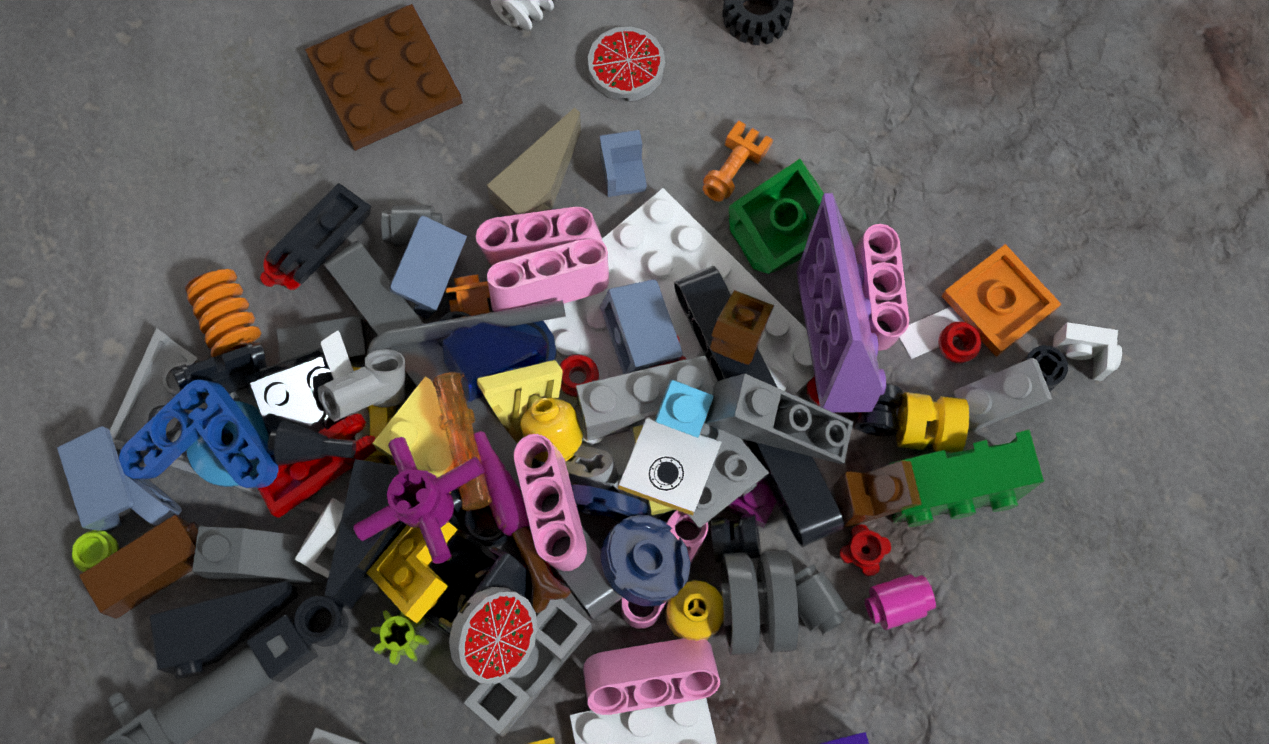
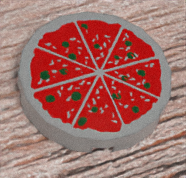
M631 26L615 27L602 33L592 43L588 54L589 77L595 88L608 98L618 100L619 97L622 99L628 98V101L639 100L650 95L661 84L665 70L664 50L658 40L645 30Z
M490 587L476 593L467 601L470 605L463 614L459 612L456 616L449 639L451 658L457 668L461 669L466 676L481 684H497L512 677L529 658L534 648L538 631L536 612L528 599L508 588Z

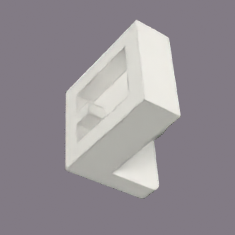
M1067 322L1053 338V347L1066 353V356L1071 359L1087 360L1094 357L1093 380L1102 381L1118 369L1122 358V347L1117 345L1118 330Z
M333 497L308 533L295 558L296 561L327 578L329 577L345 504Z

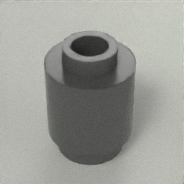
M393 205L392 210L382 211L381 230L384 243H393L395 247L407 246L417 221L421 216H425L443 225L442 213H435L433 205Z
M813 564L794 575L798 614L810 632L818 628L822 635L845 621L841 613L848 607L824 571L819 573Z

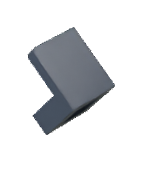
M640 130L601 135L600 158L608 197L646 191L647 183L642 163Z

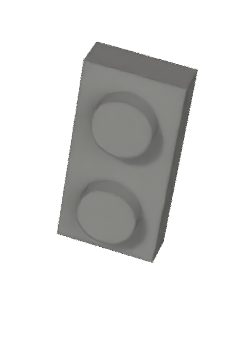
M1034 358L954 390L956 398L966 399L968 402V430L971 431L1052 400L1039 363Z

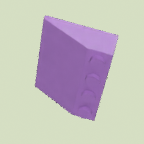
M824 193L796 272L820 407L833 413L872 412L880 395L885 393L886 376L884 370L878 367V337L876 333H871L869 323L871 304L869 298H864L862 289L864 270L862 264H857L854 246L833 193Z

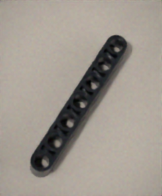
M711 266L675 281L674 289L678 301L717 381L747 374L777 387L758 347L750 364H743L711 350L710 346L714 338L711 335L721 312L731 296L718 269L715 266ZM747 440L752 453L769 472L765 479L795 540L801 547L807 546L844 528L838 506L813 457Z

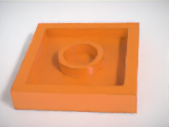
M1006 244L947 288L941 296L964 322L972 325L978 331L981 341L996 357L1041 323L1061 305L1056 297Z

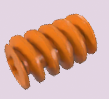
M231 269L207 272L189 281L185 287L187 292L186 298L191 306H193L192 312L194 316L199 320V329L205 334L204 341L209 349H211V357L244 347L247 342L253 344L261 336L259 327L251 326L255 321V316L252 312H245L249 307V302L246 298L240 297L243 289L240 284L234 283L237 275Z

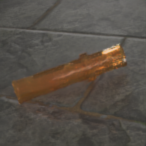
M457 372L444 373L432 380L441 415L438 417L440 429L446 432L453 468L473 457H477L481 462L472 424L475 422L474 412L467 406L461 382L462 377ZM484 473L459 487L462 508L464 510L480 509L492 502Z

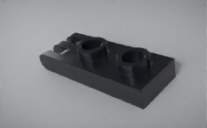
M338 183L269 251L266 260L275 265L287 255L279 269L288 275L300 265L301 267L296 271L293 279L299 284H303L370 215L371 205Z

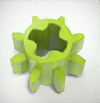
M383 611L386 621L382 624L381 628H371V631L380 636L381 643L377 644L373 650L377 654L390 650L389 658L390 663L393 665L399 663L401 655H407L413 661H417L415 650L419 644H429V640L420 636L419 632L426 625V621L422 618L418 623L410 622V618L402 612L400 616H393L388 611ZM399 626L405 631L409 630L405 634L407 642L402 646L395 641L391 642L396 638L394 630Z

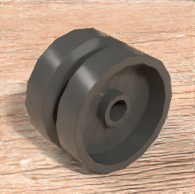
M764 551L758 561L757 580L753 562L747 553L723 554L720 594L723 597V626L725 628L729 654H753L759 645L760 625L763 641L771 653L795 651L798 643V602L794 570L788 551Z

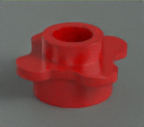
M268 251L263 262L265 271L260 275L261 282L266 287L281 285L285 286L288 290L297 289L301 284L296 282L293 276L301 266L298 265L288 275L280 272V265L287 255L277 264L273 265L266 260Z
M856 525L851 530L852 538L848 545L840 549V558L846 564L853 563L861 568L864 575L874 576L880 571L879 563L884 555L890 553L891 543L886 537H881L878 533L869 530L866 525ZM862 547H868L869 554H864Z

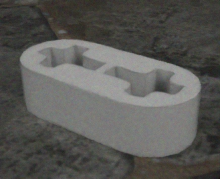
M581 445L573 457L565 462L571 484L608 490L618 479V472L613 457L609 452ZM539 461L541 466L545 464V462Z

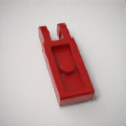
M357 413L349 415L328 430L324 428L318 433L326 435L328 438L350 440L357 433H360L367 423L363 416ZM366 435L356 441V454L354 458L326 456L323 459L278 466V474L273 483L267 487L258 488L270 513L280 518L351 469V464H354L355 459L365 460L368 458L369 455L376 451L373 444L376 440L374 435Z

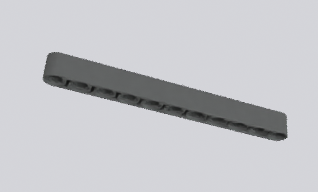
M358 240L322 263L333 281L376 337L380 333L392 329L423 324L403 297L390 292L391 281ZM437 340L389 348L401 353L405 358V376L415 389L425 376L432 381L473 457H476L468 439L477 432H485L492 449L521 490L514 462V450L517 443ZM531 463L532 469L536 468L533 463ZM551 494L544 499L542 512H549L557 506L559 501L557 494ZM582 528L587 547V554L583 563L572 571H560L553 566L551 568L564 585L571 590V594L587 615L594 620L623 597L613 590L605 577L600 558L601 551ZM561 537L554 543L552 548L554 557L561 556L567 552L570 546V537Z

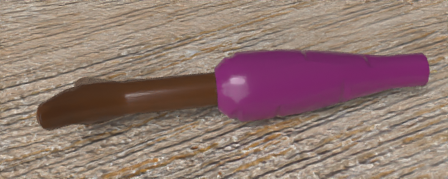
M477 432L470 436L468 440L484 468L481 479L483 480L482 483L490 509L498 528L504 534L514 538L532 578V607L536 613H540L547 608L550 600L566 599L570 595L571 590L553 577L544 559L538 555L532 533L529 529L530 524L522 492L509 471L506 470L505 465L492 449L485 432Z

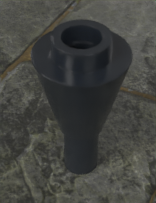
M282 421L278 429H273L270 433L268 451L270 456L275 457L278 466L323 459L326 456L354 458L356 454V441L328 438L326 435Z

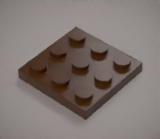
M413 4L305 49L355 151L463 103L458 88Z

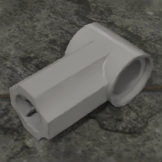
M390 349L373 351L365 358V367L318 387L319 400L325 409L326 415L335 422L372 404L378 407H392L403 402L405 398V358L403 355Z

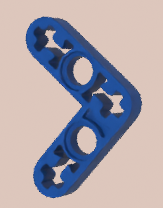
M194 380L187 384L124 445L119 456L123 472L127 477L133 479H153L164 472L201 436L239 486L245 488L267 487L276 479L279 470L275 457L269 454L268 445L226 389L219 383L206 380ZM202 392L209 393L205 399L208 405L206 409L198 408L204 401L201 396ZM185 409H186V410H193V411L189 414L188 412L185 411ZM176 418L181 424V434L176 441L171 442L166 435V427L170 420ZM232 421L237 427L238 435L232 445L226 446L221 439V432L225 424ZM141 451H147V452H149V453L144 457V459H143V458H142V455L140 454V452H141ZM242 452H243L244 455H245V456H236V455H238V454H240V453H242ZM142 460H144V463L146 464L145 467L139 466ZM250 460L260 461L256 467L259 473L258 476H250V472L253 469Z

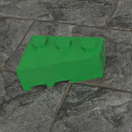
M1030 429L1015 433L1016 437L1010 443L988 446L987 440L973 443L974 449L947 454L945 450L900 460L911 462L922 505L891 514L893 523L907 521L908 527H915L934 521L933 516L949 513L950 519H960L976 514L975 508L991 506L992 512H1000L1018 507V500L1044 482Z

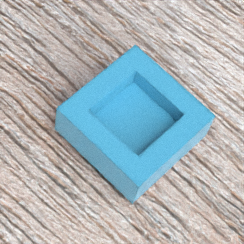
M670 380L654 422L699 438L714 395Z

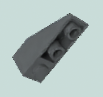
M741 374L715 383L714 397L708 411L706 424L741 439L838 464L845 462L853 421L747 374Z

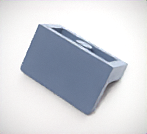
M421 216L417 221L390 284V292L416 303L413 311L417 315L428 319L439 306L467 236L425 216Z
M656 280L615 287L607 291L600 308L623 374L648 369L650 366L676 361L681 358L683 352Z
M101 426L57 447L82 528L109 532L122 525L118 514L131 508L133 500L110 430Z

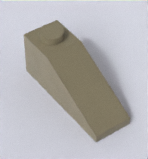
M575 107L487 184L490 203L501 214L511 216L547 211L553 208L581 133L580 112Z

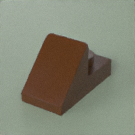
M734 290L711 335L714 337L710 346L711 350L743 364H750L774 305Z
M899 461L866 473L845 472L833 486L844 528L922 505L910 461Z

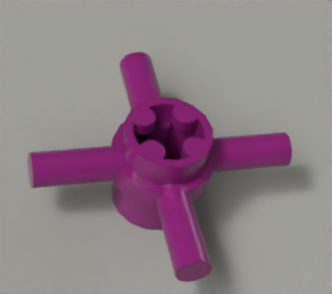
M404 437L395 438L389 442L388 446L399 474L393 478L388 487L387 499L389 505L356 523L353 526L357 537L364 541L394 523L401 521L410 527L420 528L433 563H443L451 557L441 528L448 523L453 514L454 502L449 492L483 474L484 468L479 459L473 457L437 477L428 471L418 470Z

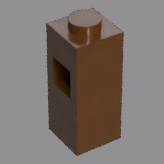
M175 514L80 574L79 577L99 612L117 619L191 572L199 525L195 521L188 523Z

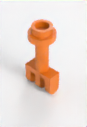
M738 121L727 135L724 145L732 149L733 152L719 171L711 170L703 179V191L706 196L718 202L729 198L735 190L732 179L747 158L759 164L773 143L772 138L765 136L759 146L754 143L760 132L752 128L747 136L742 138L741 135L745 130L746 124Z

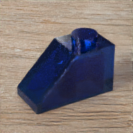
M484 322L471 328H459L451 333L447 339L443 340L444 363L468 402L483 396L482 391L477 385L478 378L546 362L547 343L542 337Z

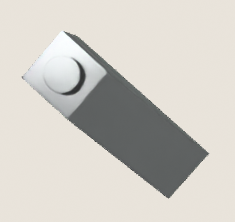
M199 526L192 572L207 580L261 583L287 581L290 584L327 586L328 581L327 577L312 571L309 567L295 560L307 536L245 528Z

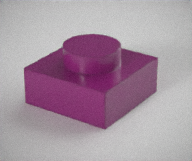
M765 477L756 483L757 486L745 496L741 495L725 509L740 517L742 515L756 514L758 525L764 528L776 504L774 495Z

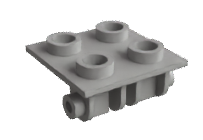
M706 419L700 435L722 443L693 516L688 514L698 528H701L741 495L745 496L757 486L756 483L769 474L741 438L706 424Z

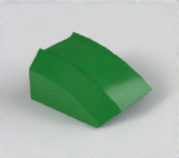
M798 159L729 206L730 231L754 270L771 274L801 260L824 194L801 159Z

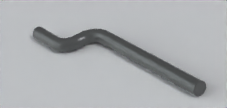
M563 300L392 329L380 333L371 341L367 355L373 351L389 349L394 346L566 317Z

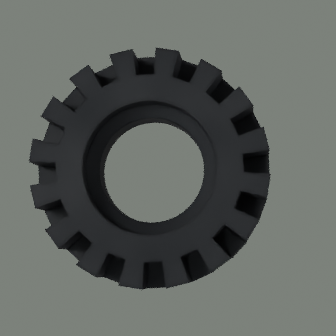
M724 0L722 17H724L723 23L725 28L730 27V34L733 37L740 33V42L745 44L748 37L753 38V45H759L761 38H764L765 43L769 44L772 43L773 36L777 39L783 36V31L787 30L794 5L793 0H763L772 6V11L768 14L756 15L744 8L743 4L748 0Z

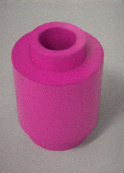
M908 574L872 586L869 589L870 597L865 598V607L873 624L880 623L884 630L927 616V611L936 608L933 590L924 575L914 577L912 574Z

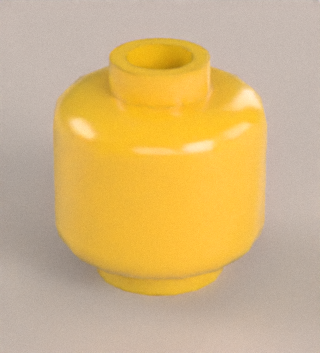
M553 398L539 399L521 417L520 428L523 436L526 437L532 434L545 436L561 452L565 462L573 457L582 444L583 433L576 411L570 403L564 400ZM541 452L534 458L538 461L546 462L548 452Z
M696 580L686 582L678 594L667 602L665 615L669 628L680 639L684 638L694 641L710 639L717 633L723 623V597L715 587L707 582ZM689 603L694 604V608L688 610ZM698 613L702 616L696 617L693 614Z

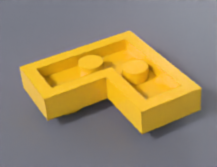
M449 521L441 528L446 543L458 530ZM408 525L404 527L367 571V574L401 612L416 623L436 604L438 598L448 587L428 566L432 559L420 528Z

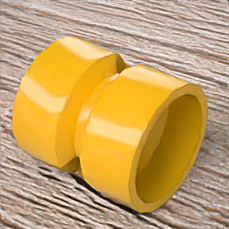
M904 392L902 405L898 409L897 416L900 420L898 433L896 434L898 447L924 450L928 444H931L936 452L945 450L946 453L963 451L969 427V405L967 400L941 396L937 402H933L930 395Z

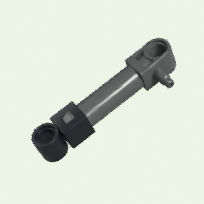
M313 596L306 599L298 607L295 613V620L287 615L282 616L246 642L249 645L247 648L158 709L148 708L137 716L131 704L125 700L122 693L116 692L108 698V703L121 728L102 739L98 744H185L273 681L281 683L317 658L318 653L312 644L326 647L339 643L345 637L349 626L346 611L324 596ZM322 611H330L332 622L328 629L321 633H315L313 630L315 616Z

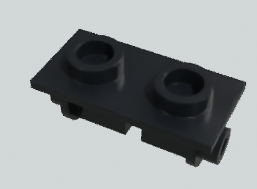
M247 342L245 343L246 346L188 366L186 364L181 365V368L172 371L179 390L181 391L194 380L219 383L229 394L245 389L246 385L242 376L267 367L265 353L261 344ZM202 392L201 396L204 400L203 403L206 402L205 399L207 398L209 393Z

